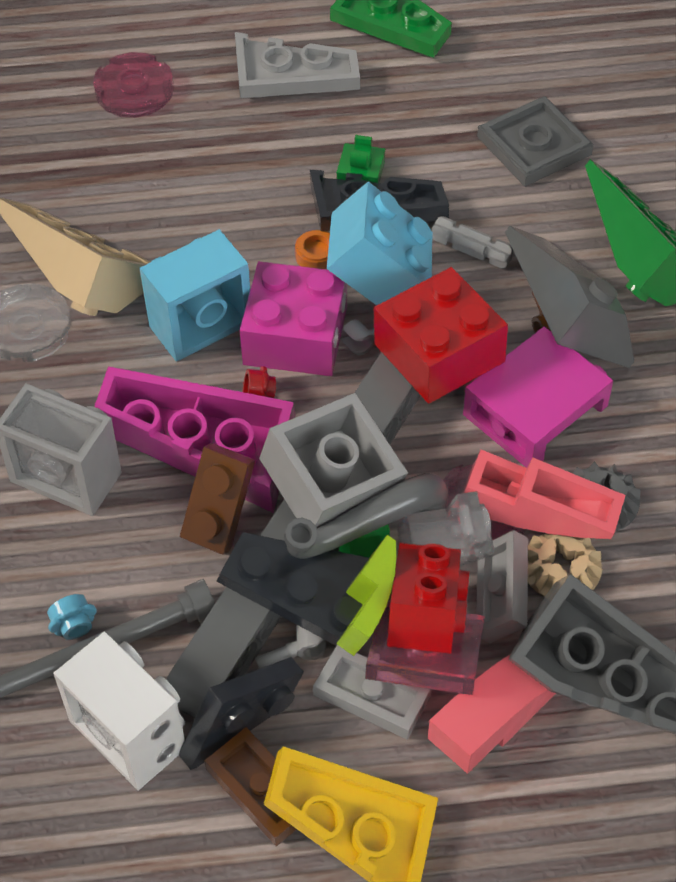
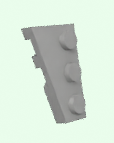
M235 32L240 98L360 90V73L356 50L312 43L307 44L303 48L284 46V39L269 37L267 43L251 41L248 38V34Z

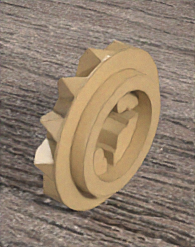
M547 533L539 537L533 535L528 545V584L536 592L546 596L555 582L567 576L566 570H563L560 564H552L556 551L563 554L566 560L574 559L571 561L570 574L591 590L595 589L600 581L603 569L601 551H596L592 546L590 538Z

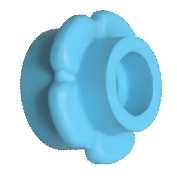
M82 594L66 596L56 601L48 609L47 614L51 621L48 629L51 633H54L56 636H63L66 640L79 638L91 630V622L94 620L97 609L94 605L88 604L85 596Z

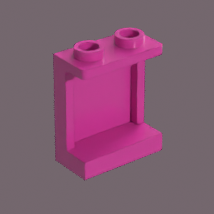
M543 327L506 355L504 363L482 374L465 387L463 415L527 468L532 457L544 461L546 444L589 409L594 407L597 411L602 412L608 407L614 380L608 377L607 373L600 366L592 364L575 350L558 345L552 332Z

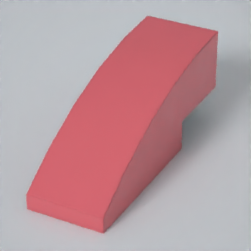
M480 450L469 473L457 508L486 519L532 531L579 538L611 539L615 533L626 495L533 457L526 468Z
M510 655L476 678L429 720L428 739L467 774L497 744L503 747L556 694L549 691L508 660Z

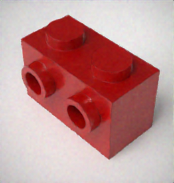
M399 543L390 603L387 647L451 654L453 633H464L470 571L459 570L461 549L447 548L440 544L416 545Z

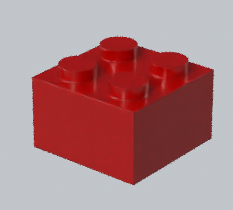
M452 267L374 307L375 345L428 404L506 361L508 324Z

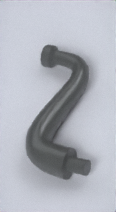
M423 473L384 490L319 528H316L311 520L302 517L293 519L288 523L284 533L287 550L293 557L306 559L333 550L411 514L416 519L425 522L434 521L444 513L449 497L447 484L437 475Z

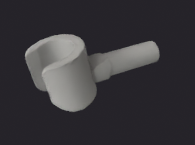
M352 320L344 326V331L349 336L343 338L342 342L353 353L364 355L373 347L375 343L374 329L368 330L359 320Z
M297 625V641L287 643L285 646L257 656L255 659L259 669L289 657L299 656L307 660H316L324 654L326 642L321 637Z

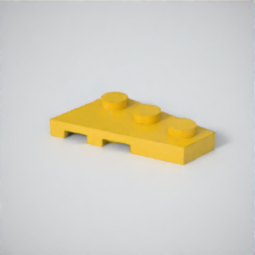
M284 746L277 752L264 805L368 882H421L438 802L437 797Z

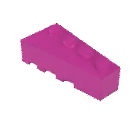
M108 366L94 407L102 410L108 417L112 418L116 441L196 477L203 447L210 443L252 458L256 461L245 500L274 513L280 491L259 457L269 429L296 418L294 402Z

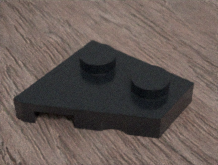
M292 657L210 687L179 752V756L190 770L195 769L245 727L251 731L271 716L283 712L293 702L295 698L293 692L304 671Z

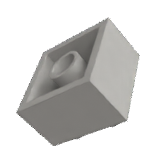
M356 393L270 428L259 457L295 517L311 520L316 528L325 525L375 495L404 481L408 474Z

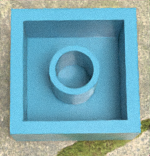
M367 182L332 212L327 269L377 306L432 277L433 232L424 220L419 217H413L400 207L391 194L385 191L381 192L370 182Z
M220 229L202 238H197L190 244L163 257H158L140 267L149 327L176 362L240 330L250 293L249 266L247 261Z

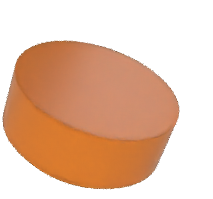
M312 230L302 234L295 243L297 264L301 267L328 270L327 259L330 233Z

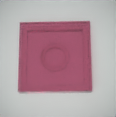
M387 602L382 617L374 631L366 662L365 679L473 695L485 616L466 613L464 633H453L451 654L387 647L391 603Z

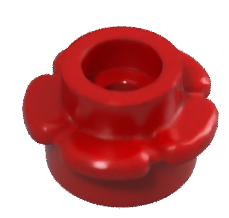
M261 366L260 370L247 369L242 392L275 398L276 377L268 375L266 366Z

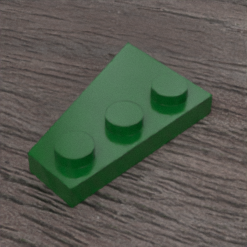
M336 0L330 7V21L432 58L435 57L451 36L452 22L420 0Z

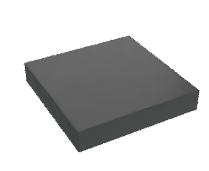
M546 96L479 125L477 137L524 187L591 156L594 145Z

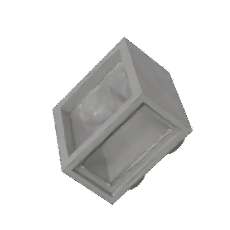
M25 383L0 418V449L10 482L90 516H94L122 473L112 418L96 407L81 406L66 400L54 390H42Z

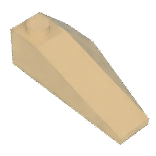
M0 198V215L55 290L73 301L71 304L73 309L91 316H96L98 310L118 313L144 293L140 267L150 263L149 260L127 249L119 251L105 245V239L71 228L70 223L34 206Z

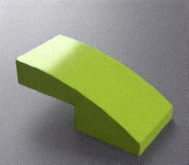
M389 535L384 538L346 591L348 595L362 604V607L337 642L338 646L352 656L371 637L382 617L392 590L397 556L396 540Z

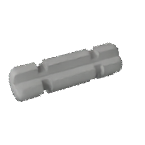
M444 216L438 217L433 225V240L444 245H449L451 242L453 243L452 248L482 261L489 258V263L499 268H506L512 260L514 251L511 244L497 239L496 242H493V236L464 224H460L457 227L455 226L456 221Z

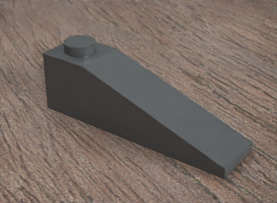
M569 574L555 582L527 621V627L523 629L508 660L553 693L676 734V653L573 575Z

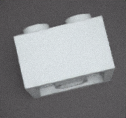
M104 631L53 674L69 721L139 791L179 756V752L185 742L182 728L185 725V721L178 709L180 697L165 678L158 676L154 680L143 669V660L130 644L123 641L118 645Z

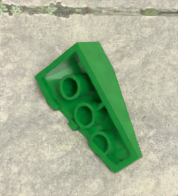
M590 159L585 168L616 264L629 279L625 286L644 302L651 297L666 307L676 304V231L649 211L650 207L617 176Z

